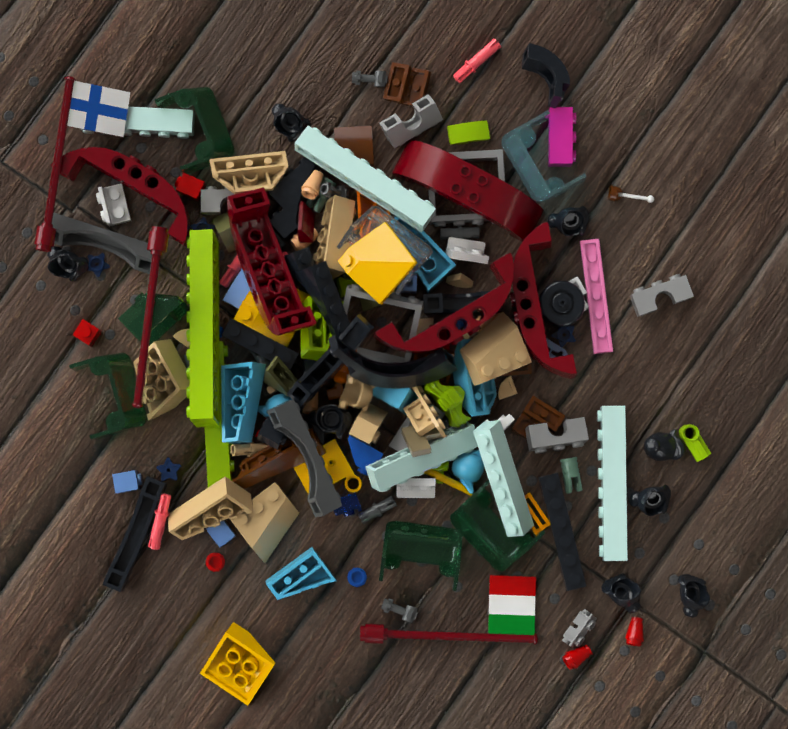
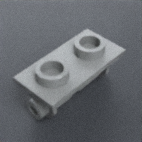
M585 609L580 611L573 621L578 627L575 629L570 625L563 634L564 638L562 641L569 644L573 649L580 647L585 640L584 636L586 633L594 628L597 618Z

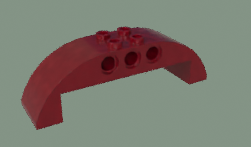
M409 140L392 172L393 175L408 183L412 180L510 231V236L521 242L534 230L544 211L538 203L503 180L455 155L420 141Z
M100 147L80 148L62 156L60 175L74 182L83 165L87 163L177 215L167 233H169L173 240L187 247V237H190L191 230L188 211L175 189L159 175L155 168L149 165L144 167L140 160L132 155L127 157L117 151ZM125 164L122 169H119L120 165ZM142 173L140 178L135 179L137 174ZM154 183H158L157 187L151 188Z
M265 188L228 196L229 223L238 259L257 309L268 329L273 334L279 336L315 326L317 323L311 307H303L268 217L270 201Z
M548 222L536 227L525 238L515 255L512 281L513 292L510 293L511 306L516 307V311H513L514 322L516 326L519 325L522 339L531 356L551 373L573 379L576 378L577 374L573 354L554 358L549 356L530 252L551 248L550 229ZM526 286L527 289L525 291H520L518 287ZM524 304H528L531 308L528 310H524L521 308V306ZM526 323H532L534 327L528 329L524 325Z
M511 253L506 254L489 265L500 284L499 287L406 342L402 340L392 322L373 334L375 339L401 352L425 353L437 350L449 343L455 345L465 339L463 337L464 334L468 333L470 336L481 329L480 325L490 319L501 308L510 292L514 272ZM474 311L479 312L481 316L480 320L474 319ZM457 321H461L464 324L463 330H459L456 327ZM440 331L447 333V340L440 338Z

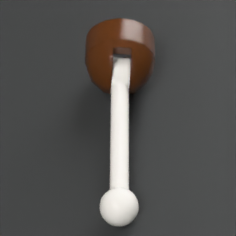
M610 185L608 200L618 201L622 197L647 200L649 203L654 202L652 195L646 197L623 193L620 187Z

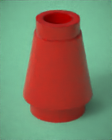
M631 617L625 636L627 645L641 647L642 642H644L642 618Z
M586 644L565 652L562 659L569 670L576 669L592 655V651Z

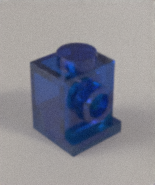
M356 492L342 497V506L334 510L335 516L343 514L344 517L355 514V509H358V512L362 511Z

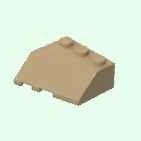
M501 312L479 334L474 336L459 350L474 386L532 363L518 327L504 312Z
M171 339L154 341L149 346L145 396L143 397L144 404L147 403L149 410L147 414L148 421L177 407L187 397L186 389L190 387V379H187L186 375L187 368ZM139 357L133 362L136 375L138 371Z
M276 482L252 499L253 512L248 514L243 512L238 514V518L231 520L264 563L267 562L299 515L298 510Z

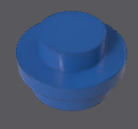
M361 568L351 569L347 577L348 582L354 587L364 585L367 580L366 572Z

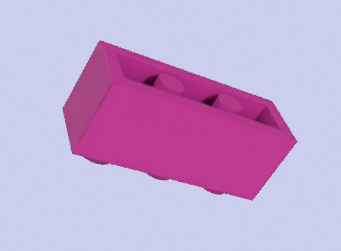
M573 107L549 108L548 167H571L573 162H576V150H573V143H576V131H573V124H576V113H573Z

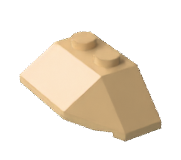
M285 151L209 160L213 178L233 194L263 187L265 191H271L289 168Z

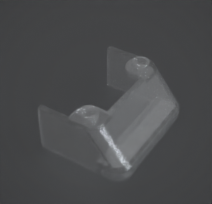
M371 206L350 226L337 248L341 249L347 242L352 246L381 224L387 222L418 262L400 283L401 285L395 292L399 295L427 262L433 251L427 243L382 208Z

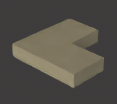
M413 426L401 428V434L412 457L430 454L431 446L428 441L443 438L436 427L421 437Z

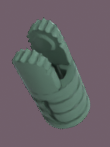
M323 176L321 185L329 182L331 186L336 187V183ZM319 192V196L314 200L308 199L306 205L312 208L314 203H316L314 210L320 213L328 198Z
M577 457L560 459L565 492L567 494L572 493L573 490L571 477L573 478L574 489L577 492L582 491Z

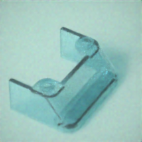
M548 110L508 132L501 141L503 150L530 197L535 202H544L557 197L586 179V174L584 173L566 184L558 177H552L545 181L529 155L527 148L531 147L536 141V134L532 128L549 119L550 112Z

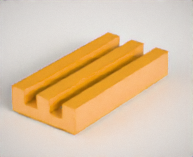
M529 492L525 495V498H529L545 522L542 525L527 503L531 516L539 526L538 529L534 526L531 528L536 535L550 526V522Z

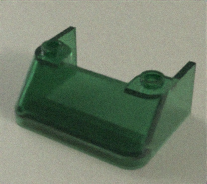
M185 88L154 99L158 108H164L174 103H177L181 108L194 106L205 134L206 141L199 143L195 149L198 160L180 166L182 173L190 174L210 166V159L232 157L234 155L235 148L215 95L210 88Z
M143 292L134 299L135 303L118 318L139 341L142 340L147 293L144 294ZM155 294L149 346L154 341H158L190 310L189 306L179 296Z
M116 353L94 357L69 365L70 369L74 371L90 367L93 374L97 376L108 374L119 411L112 412L107 416L106 425L108 430L89 435L91 440L102 439L142 427L146 424L148 417L144 402L141 408H134L132 406L137 377L129 355Z
M488 479L450 515V521L494 569L503 572L530 550L546 532L542 530L534 538L529 533H526L524 536L507 537L502 520L488 507L492 502L490 493L485 489L490 484Z
M400 521L388 522L385 530L379 581H383L384 569H397L400 567L401 561L439 565V572L442 575L453 577V591H456L461 561L462 532L455 528Z

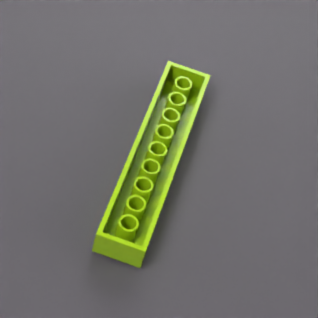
M213 229L190 230V237H187V248H190V255H187L186 259L187 267H190V274H187L186 277L187 285H190V292H187L186 295L187 304H190V311H187L186 314L187 323H190V330L186 332L187 341L190 342V349L186 351L187 360H190V368L186 370L187 379H190V387L186 389L187 399H190V406H187L186 414L187 418H190V421L196 427H220L219 240Z

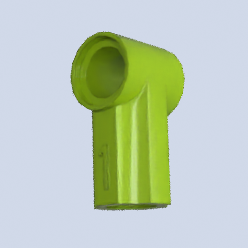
M683 425L679 429V437L684 441L696 462L712 454L695 425ZM687 428H691L693 431L691 438L685 436Z

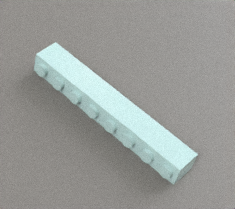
M307 126L296 140L295 151L419 232H423L435 215L436 208L430 201L422 200L413 190L405 189L399 181L391 180L382 170L374 169L365 159H359L354 156L350 149H344L334 139H328L322 135L319 129Z
M601 406L600 410H597V422H600L601 429L597 430V440L601 441V449L597 451L598 460H601V468H598V480H601V487H598V499L602 501V507H598V517L602 518V526L598 528L599 538H602V545H599V557H602V561H628L625 406Z

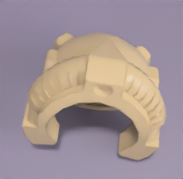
M347 374L345 388L339 399L338 408L346 409L347 406H351L357 409L362 408L364 411L367 410V405L372 400L375 386L362 383L350 376V374Z

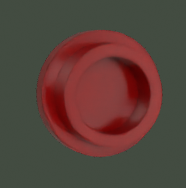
M211 553L206 558V566L210 571L218 572L225 566V559L220 553Z

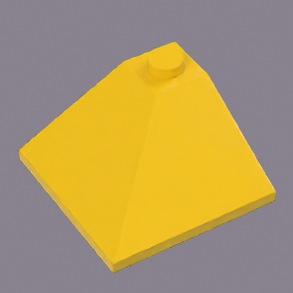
M384 222L350 246L338 260L347 275L381 305L418 263L387 222Z
M297 289L300 300L303 303L310 295ZM251 291L243 300L234 317L235 321L287 348L296 332L293 331L279 336L273 334L264 323Z
M233 622L200 674L248 706L272 670L275 662L250 632Z

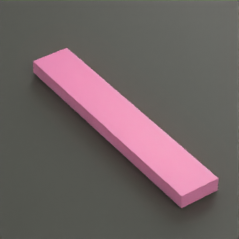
M599 239L580 241L585 290L587 292L586 298L589 306L588 314L593 354L613 352L600 242Z

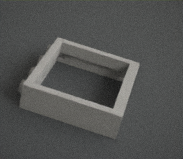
M503 149L448 152L466 162L497 161L498 178L505 182ZM428 189L429 201L435 207V192ZM435 210V215L431 219L430 225L434 224V227H445L446 224L453 223V226H464L467 222H472L473 225H483L484 221L489 220L477 214L436 216Z
M348 284L343 307L347 315L351 296L372 301L376 300L359 285ZM392 292L384 301L385 304L415 310L409 339H411L417 333L423 301L414 298L415 296L406 298L402 297L400 293ZM357 348V352L362 356L382 363L408 362L412 353H406L405 358Z

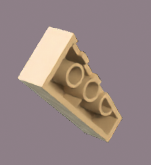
M337 195L332 196L326 201L321 222L324 228L318 234L317 239L320 246L313 255V260L316 261L315 265L324 261L327 262L333 279L345 273L338 260L351 246L350 236L354 229L352 222L356 214L355 201Z
M223 477L170 512L168 516L169 532L184 540L204 532L206 527L219 526L221 521L228 518L234 520L238 518V514L243 512L246 514L253 512L251 494L227 477Z

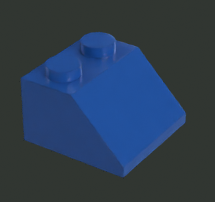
M349 435L348 441L355 465L359 467L357 471L368 477L365 466L382 459L384 454Z

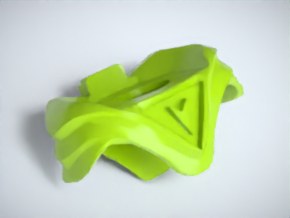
M439 380L424 385V392L430 395L438 408L445 413L450 426L460 428L461 425L471 420V417H467L462 412L465 391L461 386H445Z

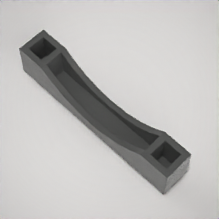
M53 213L52 224L53 228L57 229L54 244L60 246L87 245L102 248L123 258L133 269L150 274L152 255L151 251L147 250V242Z
M292 399L267 410L274 428L290 438L304 457L309 474L307 500L315 517L324 516L342 506L341 497L332 484L333 479L325 469V462L316 449L315 440L309 434L308 425L300 414L299 405Z

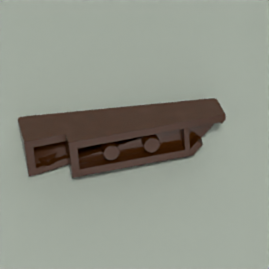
M308 429L311 438L316 442V449L319 455L325 454L326 450L314 429ZM288 438L285 445H280L278 450L268 446L243 460L239 466L241 471L238 477L233 478L232 481L245 489L303 464L305 460L299 448Z

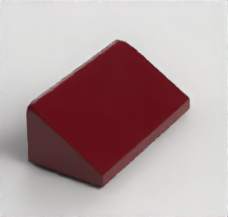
M304 201L299 203L298 241L299 243H313L315 214Z

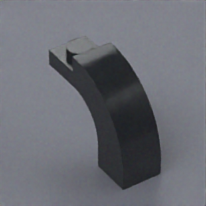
M529 43L522 56V69L535 72L545 79L549 87L548 107L556 108L559 101L562 102L564 94L570 85L568 71L563 62L554 53L544 47Z

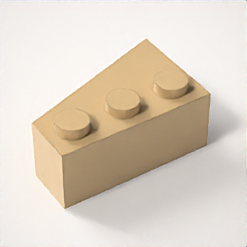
M369 403L367 405L368 409L365 411L361 410L349 435L371 446L372 443H377L381 435L379 429L388 412Z

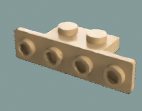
M421 386L412 387L418 399L403 409L416 432L421 437L436 427L442 437L445 438L447 436L444 432L446 426L440 418L436 419L439 415L433 406L429 407L432 403L426 394L422 395L424 392Z

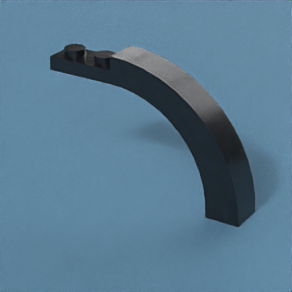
M336 335L329 338L331 354L343 361L348 367L350 376L371 386L390 389L411 388L437 381L457 370L453 355L443 347L413 361L382 363L362 356Z

